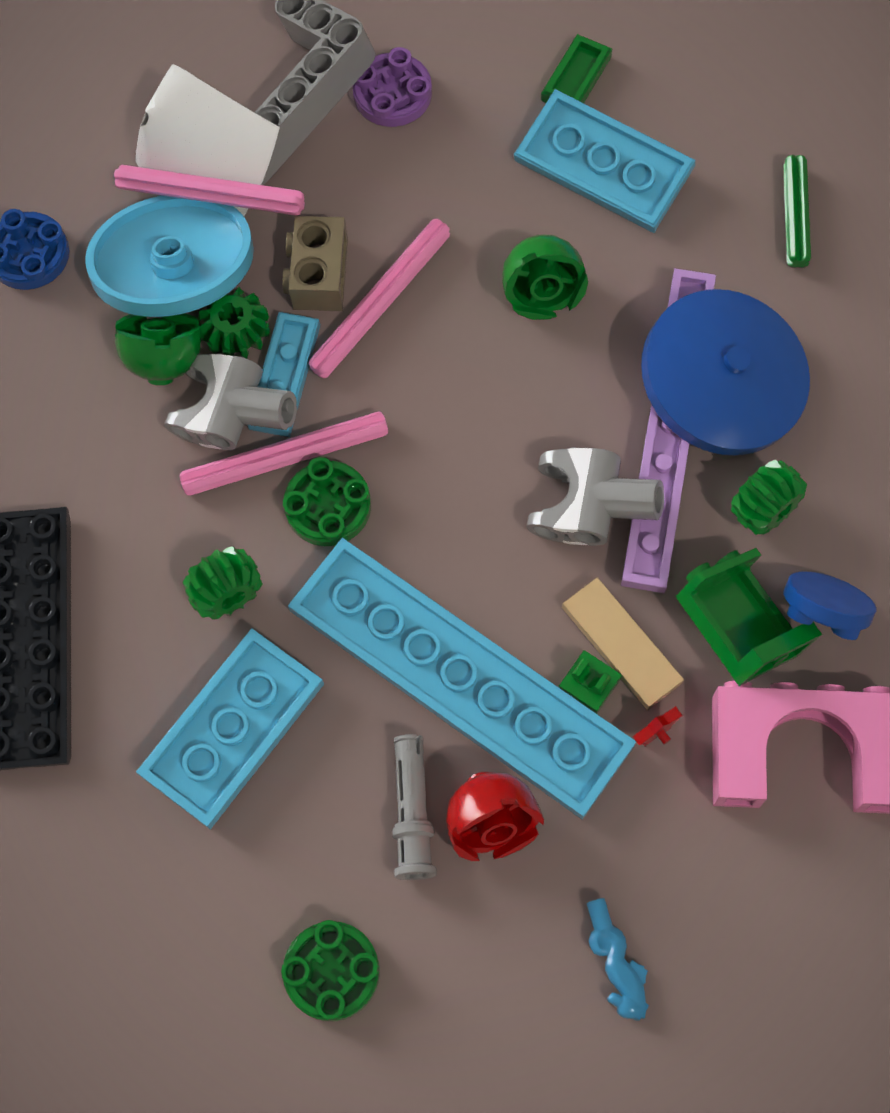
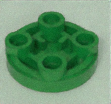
M317 457L312 459L308 466L298 471L290 480L285 490L283 508L290 527L300 538L318 546H336L341 538L349 541L357 536L365 527L371 513V497L366 481L357 470L342 462L330 461L325 457Z
M326 920L310 926L294 939L285 955L281 974L289 998L302 1012L318 1020L340 1021L357 1014L370 1002L378 986L380 967L373 945L360 930L346 923Z

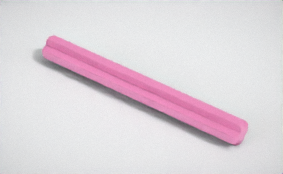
M120 165L114 172L115 186L123 190L295 216L300 215L305 206L304 193L298 190L128 165Z
M437 218L430 221L311 357L308 364L315 374L324 379L334 371L450 237V228L447 224Z
M374 412L182 471L180 473L181 485L186 495L191 496L386 436L388 434L387 423L382 412Z

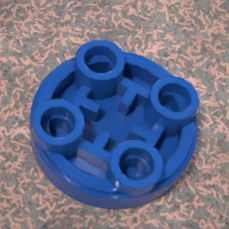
M19 209L6 211L1 216L0 282L11 288L30 290L45 286L56 279L64 270L70 252L69 243L61 225L53 218L42 213L22 212Z
M795 572L789 576L783 591L784 597L790 605L787 615L791 619L806 625H810L815 621L831 627L834 634L847 640H856L860 631L871 625L877 610L872 599L860 589L843 580L821 573Z

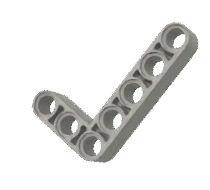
M276 0V13L290 38L310 51L254 112L280 127L272 157L261 185L268 182L375 60V50L362 23L357 18L323 0Z

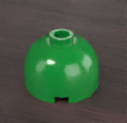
M536 235L521 241L512 249L505 260L502 273L505 296L512 304L513 310L518 315L532 320L555 318L557 315L553 311L562 310L566 306H568L569 311L572 310L585 296L589 282L579 252L568 241L554 235Z
M184 313L147 319L145 316L130 314L116 321L115 344L119 358L128 371L142 379H147L152 385H168L172 383L173 379L181 377L190 370V366L200 353L201 330L199 321L196 317Z

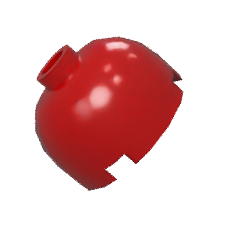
M479 772L472 775L462 784L450 799L446 822L453 849L458 856L470 861H480L477 853H486L494 850L493 857L498 859L523 849L539 835L536 826L539 822L542 825L544 824V817L529 787L519 778L505 773Z

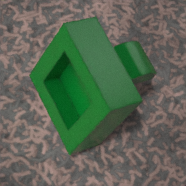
M583 650L560 683L559 688L597 714L621 680L622 674Z

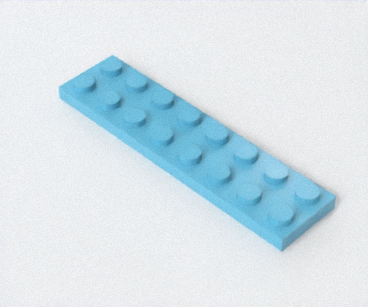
M341 538L288 605L290 612L582 820L636 744L634 739L344 538Z

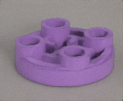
M402 47L394 48L389 53L377 55L371 66L353 85L356 107L367 120L377 125L397 127L409 124L423 115L431 102L432 84L429 72L420 61L411 56L408 49Z

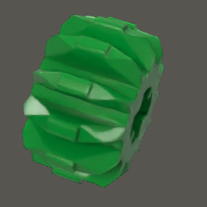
M240 287L237 288L233 295L226 294L221 299L207 305L206 310L199 311L198 319L201 324V339L208 342L209 350L213 354L223 351L224 355L234 356L235 352H240L241 356L247 359L249 355L248 349L252 347L261 350L263 346L261 338L269 336L270 328L267 323L269 319L267 308L260 304L259 297L255 293L245 297L244 290Z
M782 460L769 461L765 466L760 467L755 474L749 476L746 483L739 487V492L732 499L731 512L737 517L738 522L746 529L749 528L755 535L769 533L773 528H777L798 507V503L805 497L807 483L792 466L789 467Z
M234 546L227 547L222 552L217 549L214 550L212 555L201 557V562L189 568V575L182 582L193 609L198 611L202 618L210 617L212 620L219 619L224 614L231 616L239 608L244 609V604L255 599L257 596L256 592L263 585L260 573L257 570L258 566L252 557L248 556L244 549H236Z

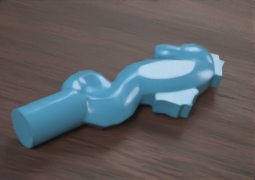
M605 898L590 901L587 903L594 930L590 934L589 945L594 954L607 956L605 972L610 982L621 994L611 993L607 1001L617 1007V1013L625 1019H634L636 1021L644 1019L649 1007L645 1000L643 986L646 983L648 970L633 960L629 963L626 961V938L622 930L612 925Z

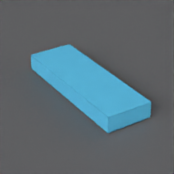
M284 312L278 313L263 365V373L258 387L293 392L297 400V410L309 370L308 363L313 355L320 330L319 319ZM248 425L249 430L290 437L293 425L287 430Z

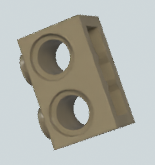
M295 216L294 231L287 232L286 256L291 257L290 269L283 270L282 279L283 293L290 294L293 310L343 311L348 245L344 217ZM316 243L323 244L322 246L317 248L309 247ZM313 279L321 280L317 284H306L308 281Z

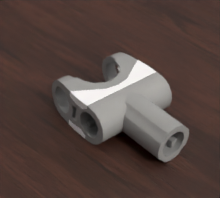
M222 354L197 355L186 374L192 379L206 384V392L196 405L188 409H179L178 412L168 413L164 426L172 434L188 442L207 448L234 450L244 425L287 430L289 427H292L297 414V400L291 391L258 387L263 370L258 364L249 359Z
M569 448L547 451L540 456L538 470L548 477L562 479V482L569 484V490L566 497L556 506L545 508L542 512L530 513L526 527L531 533L552 541L573 545H603L607 542L611 518L659 520L664 508V486L661 480L618 478L621 457L612 451L597 448Z

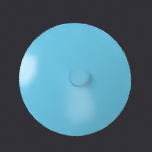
M161 195L130 205L109 218L96 231L89 242L85 264L93 289L111 307L137 316L165 317L195 311L212 304L228 294L247 274L253 260L254 247L249 225L245 217L234 206Z

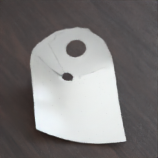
M172 64L145 110V116L139 129L136 163L142 168L261 185L272 157L280 127L237 103L188 71ZM235 207L243 216L248 211V208Z

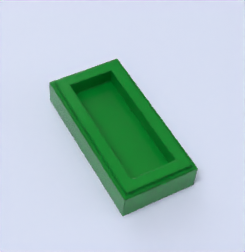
M577 34L541 92V101L546 103L556 89L584 103L610 61L612 48Z

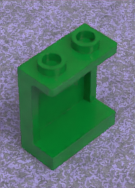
M757 548L742 554L738 550H734L722 557L712 567L708 562L699 565L685 577L688 584L675 596L738 686L798 657L823 635L814 622L810 625L802 624L795 628L791 627L750 570V567L762 556Z

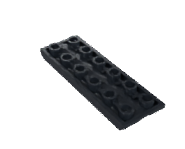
M67 507L2 512L0 513V770L69 765L71 760V521L69 510Z

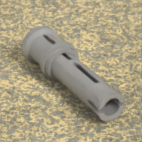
M405 734L394 738L398 823L394 825L392 838L397 840L398 867L394 869V878L400 880H422L437 875V868L431 863L430 838L435 835L432 823L427 821L425 768L423 761L424 740L423 736H417L416 734Z

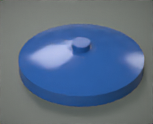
M721 289L703 290L686 295L674 302L662 313L652 326L644 343L641 361L642 378L647 396L654 410L676 435L702 450L733 456L758 452L773 445L788 433L797 423L805 409L810 390V373L804 349L793 329L776 311L749 295Z

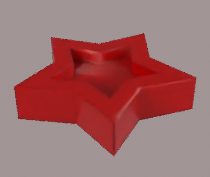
M675 706L663 715L656 716L646 727L632 737L639 746L644 745L646 747L657 737L663 744H666L671 740L666 731L670 730L672 725L683 715Z

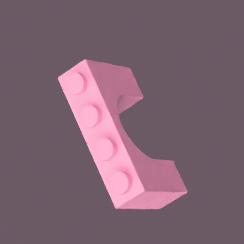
M728 681L724 683V686L717 687L712 697L713 806L760 808L767 800L766 746L770 732L785 722L806 719L828 726L845 743L852 765L853 812L890 814L889 687L871 686L864 688L863 692L845 691L844 686L837 684L820 685L817 687V690L798 689L797 684L789 682L774 683L770 685V688H752L751 682L738 686L736 681Z

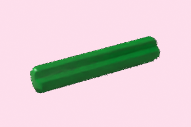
M789 155L786 157L783 165L787 264L791 268H804L809 265L811 259L807 159L803 155Z

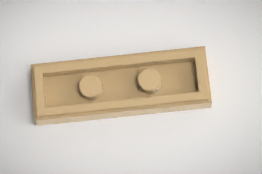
M598 577L562 603V609L611 668L622 674L621 680L647 711L683 683L684 679Z

